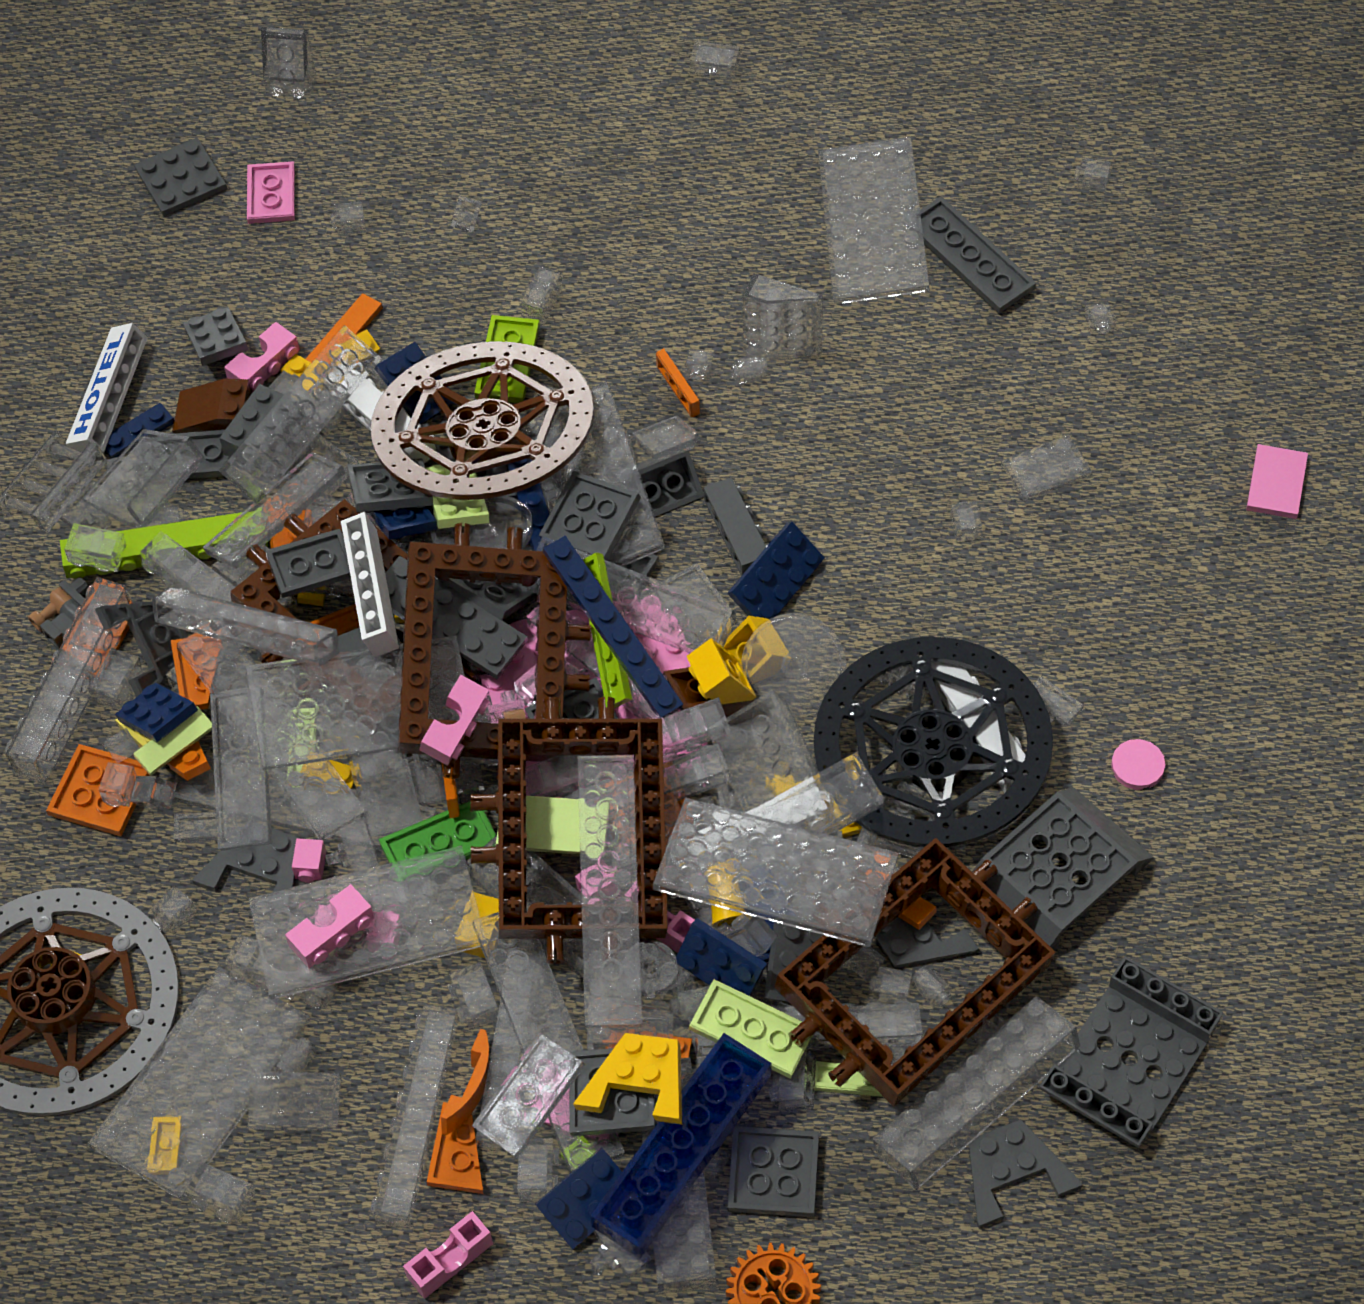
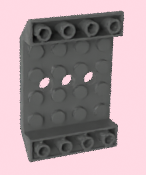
M1070 788L1056 792L982 857L973 871L983 864L985 860L992 862L989 868L993 864L997 867L998 873L991 877L985 885L1011 910L1019 905L1025 897L1030 898L1029 906L1034 902L1038 911L1033 913L1024 922L1052 949H1055L1059 945L1062 933L1129 873L1134 876L1137 875L1154 857L1076 788ZM1043 840L1047 847L1037 849L1032 845V842ZM1060 857L1065 859L1067 864L1063 867H1057L1052 863V860ZM1076 875H1081L1086 878L1087 882L1083 885H1077L1072 881V878Z
M1124 956L1111 976L1109 987L1058 1065L1052 1066L1040 1084L1039 1089L1139 1148L1149 1138L1196 1064L1224 1012ZM1107 1040L1112 1044L1113 1048L1110 1051H1101L1097 1047V1042ZM1131 1054L1137 1059V1063L1133 1066H1127L1122 1062L1121 1057ZM1157 1069L1162 1077L1156 1081L1151 1080L1147 1077L1146 1071Z

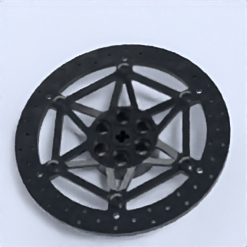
M947 637L905 639L877 648L859 658L840 674L829 688L818 710L814 728V755L817 769L826 790L839 808L868 831L885 839L916 847H925L935 838L945 847L964 845L988 837L1005 828L1016 820L1037 797L1046 780L1052 759L1053 734L1049 713L1041 695L1029 678L1017 666L998 653L975 643ZM931 662H945L970 668L990 678L998 686L991 690L933 669ZM909 664L912 665L913 671L862 704L854 701L858 693L877 677L895 668ZM933 680H938L982 697L949 713L944 709ZM915 682L912 712L907 718L872 709L910 683ZM923 684L926 685L934 709L920 710ZM1010 701H1013L1018 708L1026 730L1027 751L1023 762L1013 759L1004 710V705ZM984 708L971 727H967L961 720ZM993 711H996L1003 756L973 743L974 736ZM843 719L854 721L861 775L854 780L848 775L840 753L839 738ZM873 719L898 726L893 736L890 735ZM863 725L871 728L893 748V752L872 770L869 769ZM926 726H932V727H934V728H933V729H926V728H924V727H926ZM951 735H957V736H959V737H957V738H951V737H949V736H951ZM905 740H912L913 742H911V743H905V742H903V741H905ZM973 754L992 763L972 764ZM954 758H961L962 760H961V761H954V760H952V759H954ZM908 763H915V764H917V765H915V766H908V765H906V764H908ZM894 764L897 772L881 775ZM933 772H939V773H941V774H940V775H933V774H931V773H933ZM995 772L956 799L951 800L953 787L958 785L968 773ZM1006 777L1014 781L1010 788L991 805L958 819L954 817L956 809ZM903 780L918 790L927 791L933 802L883 785V783ZM873 791L928 811L934 814L935 820L922 821L896 815L878 806L866 796ZM944 791L942 799L937 792Z

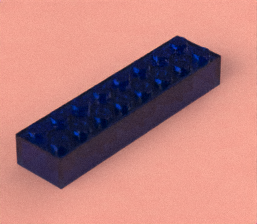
M723 1033L682 1089V1124L658 1122L590 1215L592 1227L640 1259L771 1077L772 1063Z

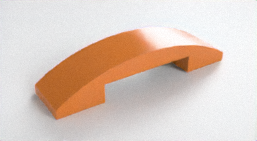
M480 1029L471 1049V1067L475 1069L462 1097L451 1095L441 1116L442 1134L448 1135L457 1129L472 1114L484 1093L489 1074V1043L486 1030Z

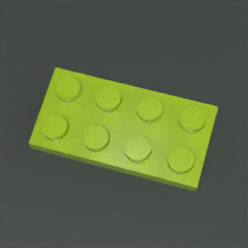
M492 315L486 342H516L536 346L540 321L538 319ZM495 362L481 363L480 369L492 366ZM519 364L513 366L514 369L529 377L530 367ZM490 375L477 378L474 392L475 399H478ZM508 377V402L519 403L524 401L527 386L512 377ZM500 378L489 396L491 399L501 398Z

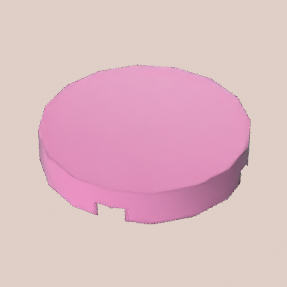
M1141 739L1128 740L1120 744L1114 751L1111 767L1119 783L1130 789L1143 790V788L1155 786L1162 779L1165 759L1160 749L1151 742Z

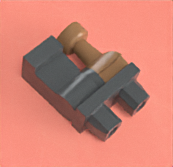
M81 577L70 584L63 580L58 584L59 588L54 591L52 590L50 593V603L40 613L34 611L27 616L31 624L39 632L43 631L45 638L59 651L97 615L95 608L105 605L103 598L97 592H93L86 599L83 597L90 591V588ZM58 613L59 615L50 622L49 619Z

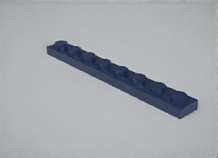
M566 535L544 547V555L658 719L663 720L683 707L682 701Z

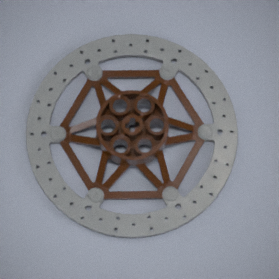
M57 888L28 894L0 907V938L27 922L33 921L34 926L26 935L0 955V968L32 941L37 939L34 952L19 961L12 972L0 974V982L8 981L7 990L0 987V998L10 1002L12 1007L11 1012L0 1029V1064L56 1077L60 1081V1086L56 1088H31L0 1078V1109L30 1116H53L84 1110L110 1099L127 1088L148 1069L162 1050L172 1030L179 1003V978L174 956L165 937L148 916L129 902L111 894L85 888ZM62 914L90 916L106 921L122 931L115 938L56 924L53 922V916ZM60 934L105 945V947L79 956L71 950L61 948L55 935ZM46 939L51 947L44 948ZM136 946L140 948L145 956L151 974L152 997L148 1011L138 1008L128 952ZM107 956L92 972L89 971L86 962ZM118 959L121 962L128 1007H124L95 986V983ZM52 963L50 968L43 969L45 965ZM78 970L76 974L68 975L71 971ZM25 982H31L28 986L21 987ZM83 994L81 998L72 1000L74 996ZM98 999L121 1015L91 1012L95 1000ZM35 1006L30 1012H25L28 1007ZM61 1012L58 1017L51 1018L54 1013ZM17 1019L20 1020L25 1028L4 1042L14 1022ZM82 1021L120 1025L77 1062L78 1025ZM131 1029L141 1031L134 1043L116 1062L97 1075L84 1081L80 1080L79 1074ZM68 1032L67 1061H65L53 1038L55 1034ZM35 1033L43 1034L58 1066L53 1067L6 1054Z

